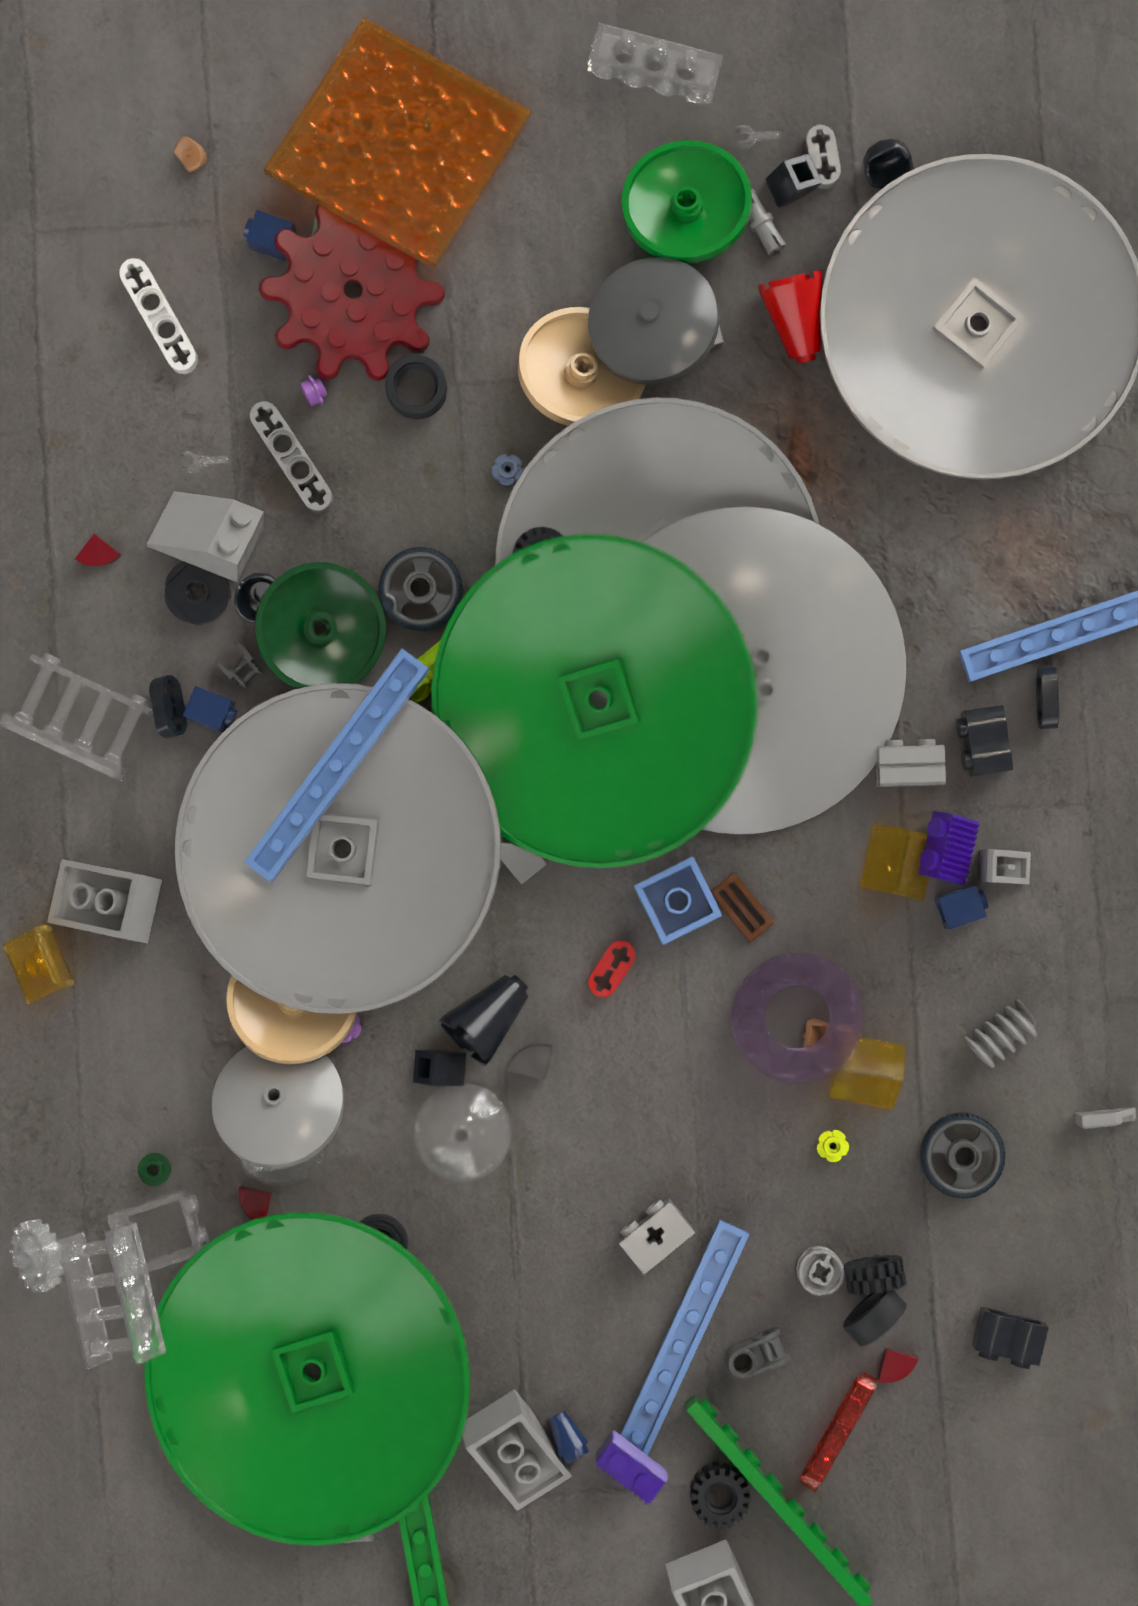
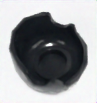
M891 138L876 142L868 148L863 158L864 172L869 184L879 189L884 188L903 174L914 170L909 148L898 139Z
M253 573L244 578L237 586L234 606L238 615L248 623H254L260 599L269 585L276 579L269 573Z

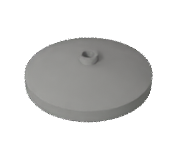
M245 1047L228 1061L218 1076L212 1095L213 1120L225 1144L241 1159L265 1168L291 1167L314 1157L332 1140L343 1117L345 1104L344 1089L335 1066L326 1055L306 1063L283 1064L264 1059L252 1052L248 1047ZM280 1094V1098L278 1100L270 1101L272 1098H275L276 1095Z

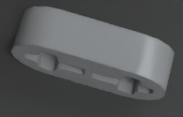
M816 125L809 130L806 136L805 150L806 154L810 155L817 173L821 170L822 161L826 162L828 171H833L828 180H825L823 175H819L822 183L818 188L829 189L837 183L841 173L836 139L830 127ZM816 135H821L823 140H828L824 145V153H820L818 143H812L815 141Z

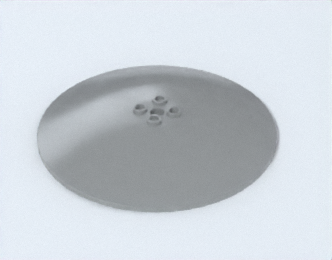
M968 154L924 164L903 174L876 193L857 212L844 230L834 249L825 274L820 304V334L830 375L839 395L864 429L893 453L919 467L939 474L977 480L1003 479L1041 470L1063 460L1096 436L1113 418L1135 381L1138 373L1137 258L1126 235L1107 209L1086 189L1049 167L1026 159L995 154ZM973 316L983 317L987 323L986 330L981 332L973 330L970 326V318Z
M677 398L637 399L614 404L590 413L554 436L536 454L515 484L505 506L498 531L495 565L512 555L515 542L524 532L536 527L552 528L563 536L606 534L644 542L664 527L683 518L722 508H767L791 513L818 525L819 521L812 499L801 477L788 458L759 430L737 416L700 402Z
M731 507L705 511L683 518L647 538L643 543L660 549L686 564L720 596L732 613L744 636L756 675L758 720L755 740L748 764L728 802L702 830L728 834H756L775 831L802 823L837 804L858 786L877 763L878 747H885V741L891 739L904 699L906 652L903 633L894 605L877 574L861 555L831 531L805 518L774 509ZM595 690L592 693V703L598 708H604L607 704L606 694L601 690Z
M339 683L313 685L286 692L254 707L230 725L207 750L186 788L179 811L175 838L176 874L186 912L196 933L214 958L238 981L272 1001L295 1009L334 1014L362 1012L398 1002L422 990L447 971L469 947L490 909L497 886L501 857L500 824L488 781L477 760L456 733L436 715L411 700L405 703L274 882H269L244 863L373 687ZM340 840H347L351 845V852L349 856L341 859L335 854V845Z

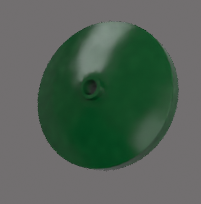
M313 562L299 565L284 572L269 585L262 595L256 610L254 633L257 648L264 663L276 677L289 686L300 689L313 685L333 683L356 684L371 671L381 655L385 643L386 621L382 604L376 592L359 574L338 564ZM315 622L323 625V632L319 635L314 633L313 624Z

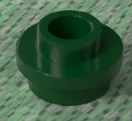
M150 1153L144 1156L138 1165L140 1179L149 1186L163 1184L171 1174L169 1160L160 1153ZM150 1164H155L159 1167L158 1175L153 1176L149 1173L148 1168Z

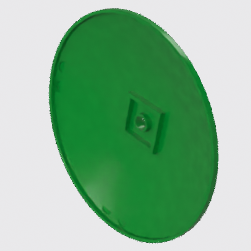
M578 534L538 542L519 550L485 573L467 592L449 620L439 644L432 679V713L456 733L480 765L495 801L500 824V835L520 848L551 861L578 867L608 868L636 864L663 855L696 835L719 813L739 784L751 755L758 720V693L756 675L744 636L730 610L702 577L675 557L646 543L606 534ZM595 690H601L606 694L607 704L604 708H598L592 703L591 696Z
M289 1212L257 1218L223 1233L199 1250L182 1267L170 1283L159 1303L147 1340L144 1362L147 1406L160 1446L172 1468L192 1493L217 1515L245 1531L273 1541L313 1546L339 1544L360 1539L395 1523L413 1510L442 1478L456 1453L463 1435L470 1401V1366L466 1343L455 1311L443 1289L414 1255L382 1232L358 1221L319 1212ZM306 1364H317L321 1369V1377L318 1379L310 1378L305 1370Z

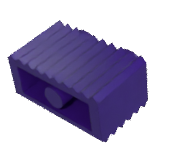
M933 811L932 819L927 826L928 835L924 851L920 856L918 875L948 883L965 885L967 883L965 879L968 877L967 872L970 870L968 867L971 864L970 859L973 858L971 853L974 852L973 847L976 845L974 841L977 839L976 834L979 832L977 829L980 826L979 822L950 813Z
M615 1430L609 1434L596 1452L597 1468L602 1467V1472L607 1471V1475H612L613 1480L618 1479V1484L623 1483L624 1488H629V1492H634V1496H639L640 1500H645V1504L651 1503L668 1479L666 1469Z

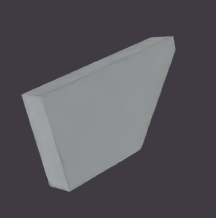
M501 843L500 859L521 885L547 865L541 857L520 848L514 843Z
M1135 1107L1074 1113L1075 1124L1083 1129L1116 1126L1123 1122L1135 1121L1137 1119Z

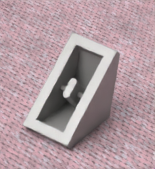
M998 849L980 850L978 882L1029 885L1031 852Z

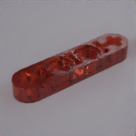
M864 1371L857 1375L806 1464L800 1477V1484L814 1492L819 1489L872 1397L878 1379Z

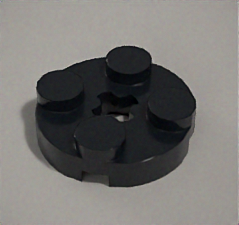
M184 561L176 565L166 578L164 595L166 605L172 614L183 622L197 626L210 623L219 618L228 606L231 590L227 578ZM193 584L197 587H200L202 584L205 586L203 591L205 596L201 600L198 598L190 599L189 596L192 594L190 587Z

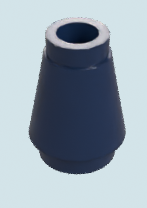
M566 1410L548 1419L559 1458L563 1457L566 1464L589 1452L586 1446L588 1441L567 1415Z

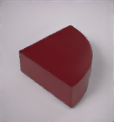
M93 534L75 557V560L86 566L98 567L115 562L120 558L121 554L96 534Z
M240 1186L238 1191L239 1202L248 1217L254 1220L268 1216L272 1192Z
M885 1348L877 1377L878 1382L892 1383L905 1378L913 1371L919 1358L911 1354Z

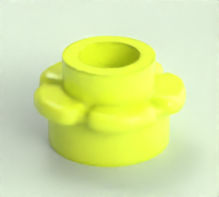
M839 1130L823 1132L818 1138V1154L822 1158H827L829 1162L840 1161L841 1157L845 1156L849 1150V1143L845 1140L846 1136ZM831 1143L836 1144L834 1149L830 1148Z

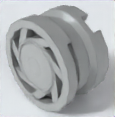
M823 1246L810 1247L803 1251L797 1260V1277L804 1289L811 1294L818 1296L830 1295L838 1290L844 1278L843 1264L836 1253L829 1248Z

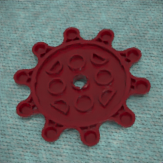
M322 201L315 209L317 229L313 235L302 237L290 229H282L276 233L274 244L287 258L288 269L281 276H269L262 279L259 284V293L267 301H277L284 304L288 310V320L276 330V344L285 350L292 349L300 343L312 344L318 352L315 369L320 378L324 380L334 379L345 361L355 359L363 364L370 379L382 381L386 379L387 372L390 369L387 354L393 346L403 345L415 353H421L430 344L428 333L417 324L416 313L423 306L440 304L444 299L445 291L440 283L422 280L416 272L418 260L425 256L429 250V241L420 233H414L403 240L392 238L387 232L389 212L382 203H371L366 208L365 214L360 221L349 223L342 219L338 207L333 202ZM349 282L359 283L362 289L361 296L356 299L347 297L343 291L344 285Z

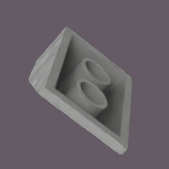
M174 491L147 542V547L238 583L263 532L264 511L234 499Z
M61 859L47 923L148 944L162 880L136 873Z
M515 1389L466 1420L463 1439L467 1451L517 1511L572 1477L569 1468L562 1457L559 1458L557 1449L538 1419Z
M726 1539L665 1564L671 1590L679 1606H755L738 1562Z

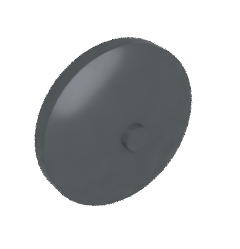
M664 257L636 260L612 273L597 290L588 316L590 340L601 362L618 377L642 385L668 383L693 371L709 354L716 340L719 328L717 302L706 279L688 264Z

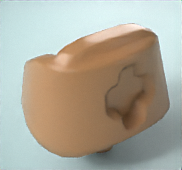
M182 137L177 141L174 153L187 171L192 172L206 165L207 155L200 144L189 137Z
M816 1018L808 1020L806 1022V1032L802 1034V1037L805 1038L804 1048L809 1053L827 1051L832 1041V1028L830 1024Z

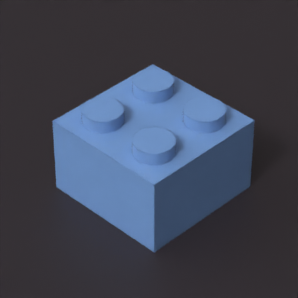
M690 857L633 885L662 945L722 916L694 857Z

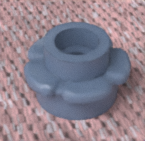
M502 454L495 459V465L492 466L494 479L499 480L500 484L504 486L513 485L523 473V468H521L522 462L515 455L507 456ZM505 467H510L511 471L505 472L504 469Z

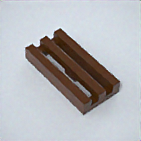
M735 872L731 873L715 888L710 890L714 900L749 943L775 923ZM731 882L735 883L765 920L762 925L758 923L728 886ZM724 890L754 927L755 931L749 932L719 895L720 891Z

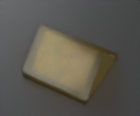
M873 824L860 887L924 901L929 877L918 875L920 869V856L924 851L927 835L908 829Z
M51 925L34 927L3 944L27 1004L75 985Z
M840 1033L828 1097L893 1110L904 1081L905 1046Z

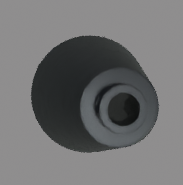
M504 975L444 1014L439 1019V1022L442 1023V1028L462 1049L466 1048L470 1052L474 1050L475 1052L471 1057L486 1066L492 1060L528 999V995L525 992L528 987L516 975H513L511 978Z

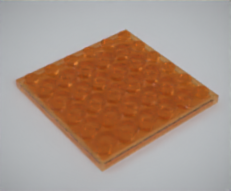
M363 17L264 167V171L267 176L435 269L531 117V110Z

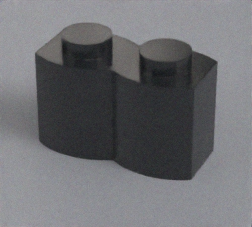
M1004 706L964 710L961 712V719L956 720L958 736L959 738H964L966 751L961 752L962 766L964 770H969L970 777L1013 770Z
M981 1307L972 1346L975 1350L979 1351L978 1356L998 1361V1356L1011 1359L1010 1364L1030 1369V1365L1040 1366L1049 1327L1045 1322Z

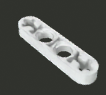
M136 258L126 260L120 268V278L166 360L174 371L180 374L192 372L198 364L197 353L152 273L142 260ZM132 268L142 271L139 275L146 287L141 290L133 278L128 279L131 276L130 270ZM155 294L160 299L159 306L152 311L144 309L142 305L144 298L147 295ZM165 322H171L176 327L174 335L167 339L160 337L158 334L160 325ZM178 343L184 354H191L187 357L188 363L186 365H182L181 362L175 363L178 355L172 347L173 345Z

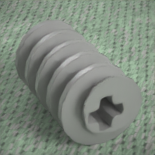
M1016 999L1014 1002L1016 1010L1010 1006L1004 1008L1006 1018L1000 1014L993 1016L996 1026L988 1021L983 1023L985 1034L978 1029H974L972 1031L974 1041L964 1036L965 1041L982 1063L987 1064L991 1068L995 1067L992 1058L994 1055L1003 1061L1006 1059L1003 1052L1005 1047L1013 1053L1016 1052L1015 1040L1023 1045L1027 1044L1024 1036L1026 1032L1033 1037L1038 1036L1034 1017L1019 999Z

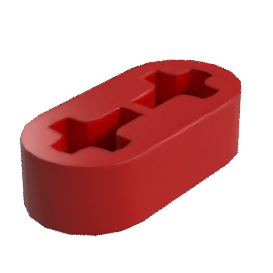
M617 940L611 943L591 972L588 986L594 995L598 997L612 995L635 960V951L628 942ZM623 946L627 947L626 954L630 957L627 962L621 960L616 968L610 966L615 959L614 954L611 953L614 948L620 950ZM610 969L613 971L608 980L612 984L609 990L603 988L601 991H598L596 989L597 983L594 981L595 976L602 977Z

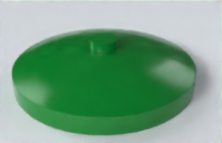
M695 140L667 143L645 154L629 172L622 191L623 218L627 230L634 241L643 250L655 257L675 259L683 263L706 261L728 250L743 234L752 208L751 186L741 164L724 149L707 142Z

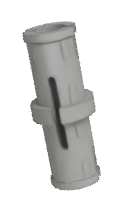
M751 189L752 208L749 218V229L752 233L756 232L768 256H772L774 251L776 253L781 251L787 244L774 226L772 214L766 212L755 190Z

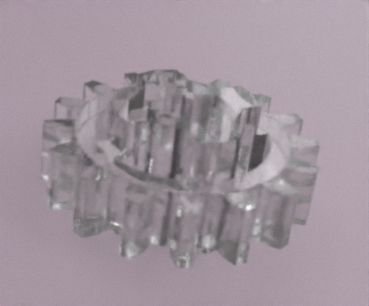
M32 1219L18 1224L19 1227L13 1229L15 1236L10 1238V1242L14 1246V1249L10 1250L13 1267H18V1279L23 1278L24 1287H31L34 1293L38 1291L41 1293L55 1288V1285L61 1282L59 1276L64 1274V1270L60 1266V1263L64 1262L61 1251L62 1246L60 1244L56 1245V1233H49V1224L42 1225L41 1219Z

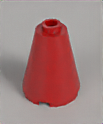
M821 270L813 271L814 278L812 279L810 273H803L768 282L770 289H767L766 284L758 285L760 296L789 359L796 358L797 364L816 360L815 353L821 352L820 304L823 281Z

